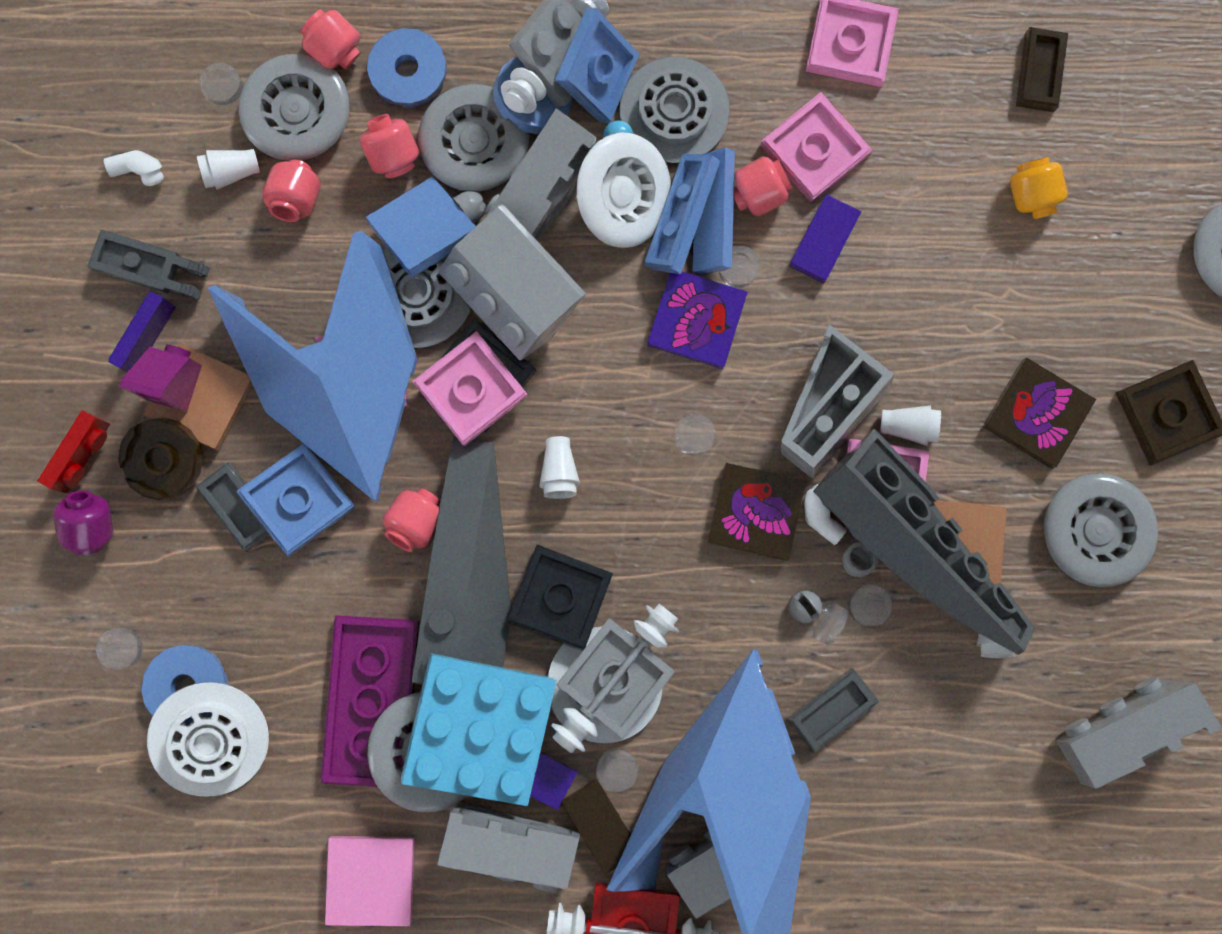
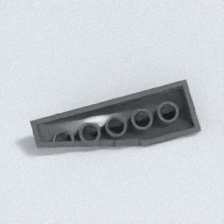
M873 429L826 474L813 492L820 498L822 504L847 526L854 538L861 541L870 552L897 576L933 604L974 631L1019 655L1024 652L1035 627L1003 584L997 583L994 585L989 579V572L986 567L988 564L978 551L974 554L969 552L957 535L963 531L954 518L947 521L934 504L939 498L933 489Z
M453 437L429 565L412 677L413 683L423 684L430 653L502 668L504 666L509 630L507 618L511 611V600L494 442L472 440L466 446H463L457 437Z

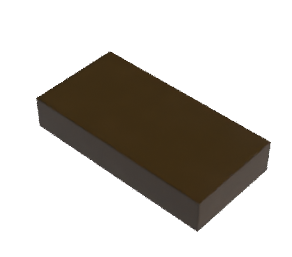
M1034 27L1028 28L1025 33L1016 100L1017 107L1055 112L1059 108L1068 33Z
M598 778L565 797L562 800V804L604 875L616 869L631 834Z

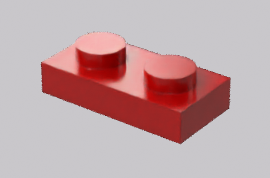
M81 410L37 482L51 490L68 493L70 489L76 487L85 474L84 466L92 453H96L104 445L107 439L106 431L110 423L96 415Z

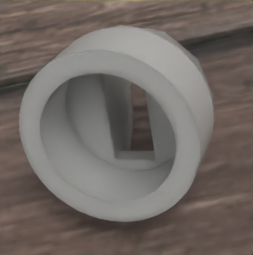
M466 191L453 198L454 202L473 224L484 216L486 205L482 202L483 198L479 193Z
M862 542L852 544L845 550L842 556L843 569L848 575L853 577L868 575L876 568L878 558ZM850 558H852L860 565L864 566L865 569L863 570L862 568L854 564L852 561H850Z
M803 590L796 592L788 603L789 614L799 623L814 622L822 613V601L812 591ZM804 597L815 611L811 617L798 601L800 598Z

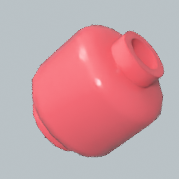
M319 9L306 21L300 30V33L303 35L302 48L326 68L336 69L341 66L346 70L361 54L356 48L361 38L360 33L336 10L323 12Z
M383 114L372 118L366 123L368 129L360 136L359 141L373 172L384 174L386 178H394L409 172L415 167L413 162L419 155V149L405 120L390 119L389 114Z
M765 156L738 169L734 174L736 187H734V200L740 211L748 208L751 214L758 217L786 203L788 200V190L793 188L780 161L772 162L770 158Z
M294 159L279 162L270 169L263 188L262 199L268 207L270 214L275 218L285 222H297L299 219H305L312 214L320 192L321 182L311 167L303 161Z
M419 489L418 492L411 490L400 492L382 518V523L386 529L385 537L397 547L411 552L414 548L424 549L435 536L440 500L425 489Z

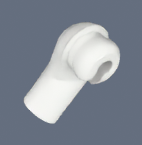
M135 150L104 158L106 171L111 178L134 172L141 175L142 183L146 186L157 185L164 179L163 173L160 171L162 165L159 160L142 151Z
M816 484L807 491L804 498L805 520L811 528L833 545H836L847 529L830 517V510L822 504L820 498L813 492L818 486Z

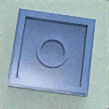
M586 8L555 81L599 123L609 124L640 54L597 8Z
M433 176L366 216L370 228L411 278L448 256L454 246L476 227Z
M304 443L237 490L238 496L287 557L293 555L355 509L352 501Z

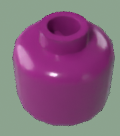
M85 490L74 491L68 494L66 499L59 502L53 510L58 543L74 554L90 555L97 553L113 537L114 531L110 505L101 496L94 495Z

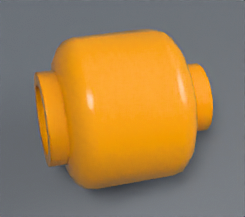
M1048 156L1017 165L1018 172L1014 173L1009 179L1017 211L1021 213L1032 212L1033 219L1058 213L1056 205L1063 203L1068 198V189L1061 164L1050 162Z

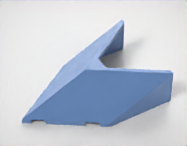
M361 230L353 233L323 341L298 350L248 311L242 298L216 285L208 287L265 412L371 499L378 502L382 489L380 482L386 462L389 463L407 400L404 397L410 375H414L418 360L383 247Z
M753 649L665 759L607 890L617 892L655 889L663 837L683 811L702 815L705 818L742 934H790L811 796L806 782L800 780L792 758L795 755V751L773 691L768 689L760 670L763 663L758 650Z

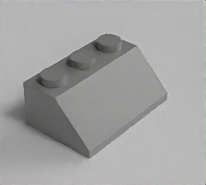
M503 204L496 207L454 246L438 271L519 360L547 344L586 295L581 287Z

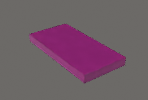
M335 615L321 784L378 787L371 775L368 764L369 737L379 716L391 704L405 696L414 694L412 677L418 644L419 620ZM411 723L405 727V730L411 733ZM398 737L396 747L402 748L405 739ZM402 755L396 756L399 767H403L404 760Z

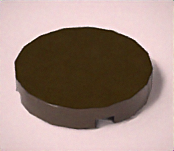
M162 417L145 420L129 429L121 441L118 461L120 469L123 468L124 474L127 477L124 479L130 488L143 497L162 500L180 496L192 488L200 476L203 457L200 443L189 428L179 421Z

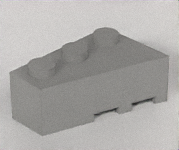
M555 109L522 162L512 172L509 182L501 194L495 195L485 209L486 217L496 207L503 204L527 231L539 241L577 191L580 167L589 150L596 144V136L558 109Z
M830 324L781 441V454L812 479L891 388L894 374Z
M1152 677L1136 685L1134 688L1136 693L1123 700L1122 697H1118L1103 704L1099 708L1101 713L1090 720L1082 718L1064 728L1066 734L1055 741L1082 785L1097 789L1145 766L1146 764L1143 760L1165 747H1168L1171 753L1183 748L1184 746L1180 739L1201 729L1207 730L1211 735L1221 730L1222 726L1196 683Z
M460 801L450 812L437 866L491 875L496 879L507 882H516V880L533 883V887L539 890L556 893L558 888H568L580 832Z
M708 829L703 833L706 838L693 848L689 844L679 848L668 858L670 864L665 867L667 876L696 919L731 899ZM803 846L802 856L808 853L805 846Z

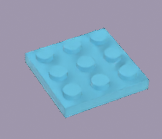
M430 653L400 779L401 783L528 806L557 680L552 677Z

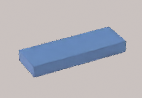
M726 147L702 154L713 155L720 160V164L693 238L692 272L700 275L732 269L735 151Z
M682 154L644 265L651 270L676 274L682 273L720 164V160L713 155Z

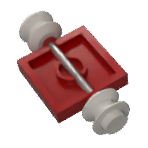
M595 883L591 919L587 918V924L585 923V913L581 905H577L574 912L570 913L564 912L562 903L559 902L558 911H549L547 934H583L584 932L585 934H680V929H676L680 895L679 892L654 889L612 892L607 890L609 884ZM689 918L681 928V934H719L718 930L711 929V920L707 921L704 928H696L692 918Z

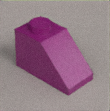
M167 344L163 351L149 347L122 378L119 387L149 402L187 412L202 366L189 358L191 352L183 348Z

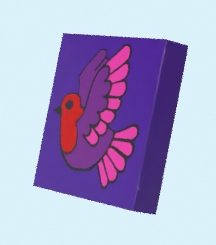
M683 271L681 274L669 273L647 346L723 370L748 292Z

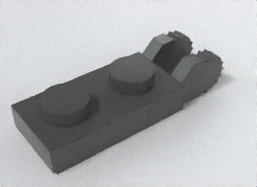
M100 230L87 266L92 271L166 294L170 291L179 296L197 301L202 293L200 290L192 285L173 281L177 268L198 277H207L210 270L208 266L183 258L177 252L105 230Z

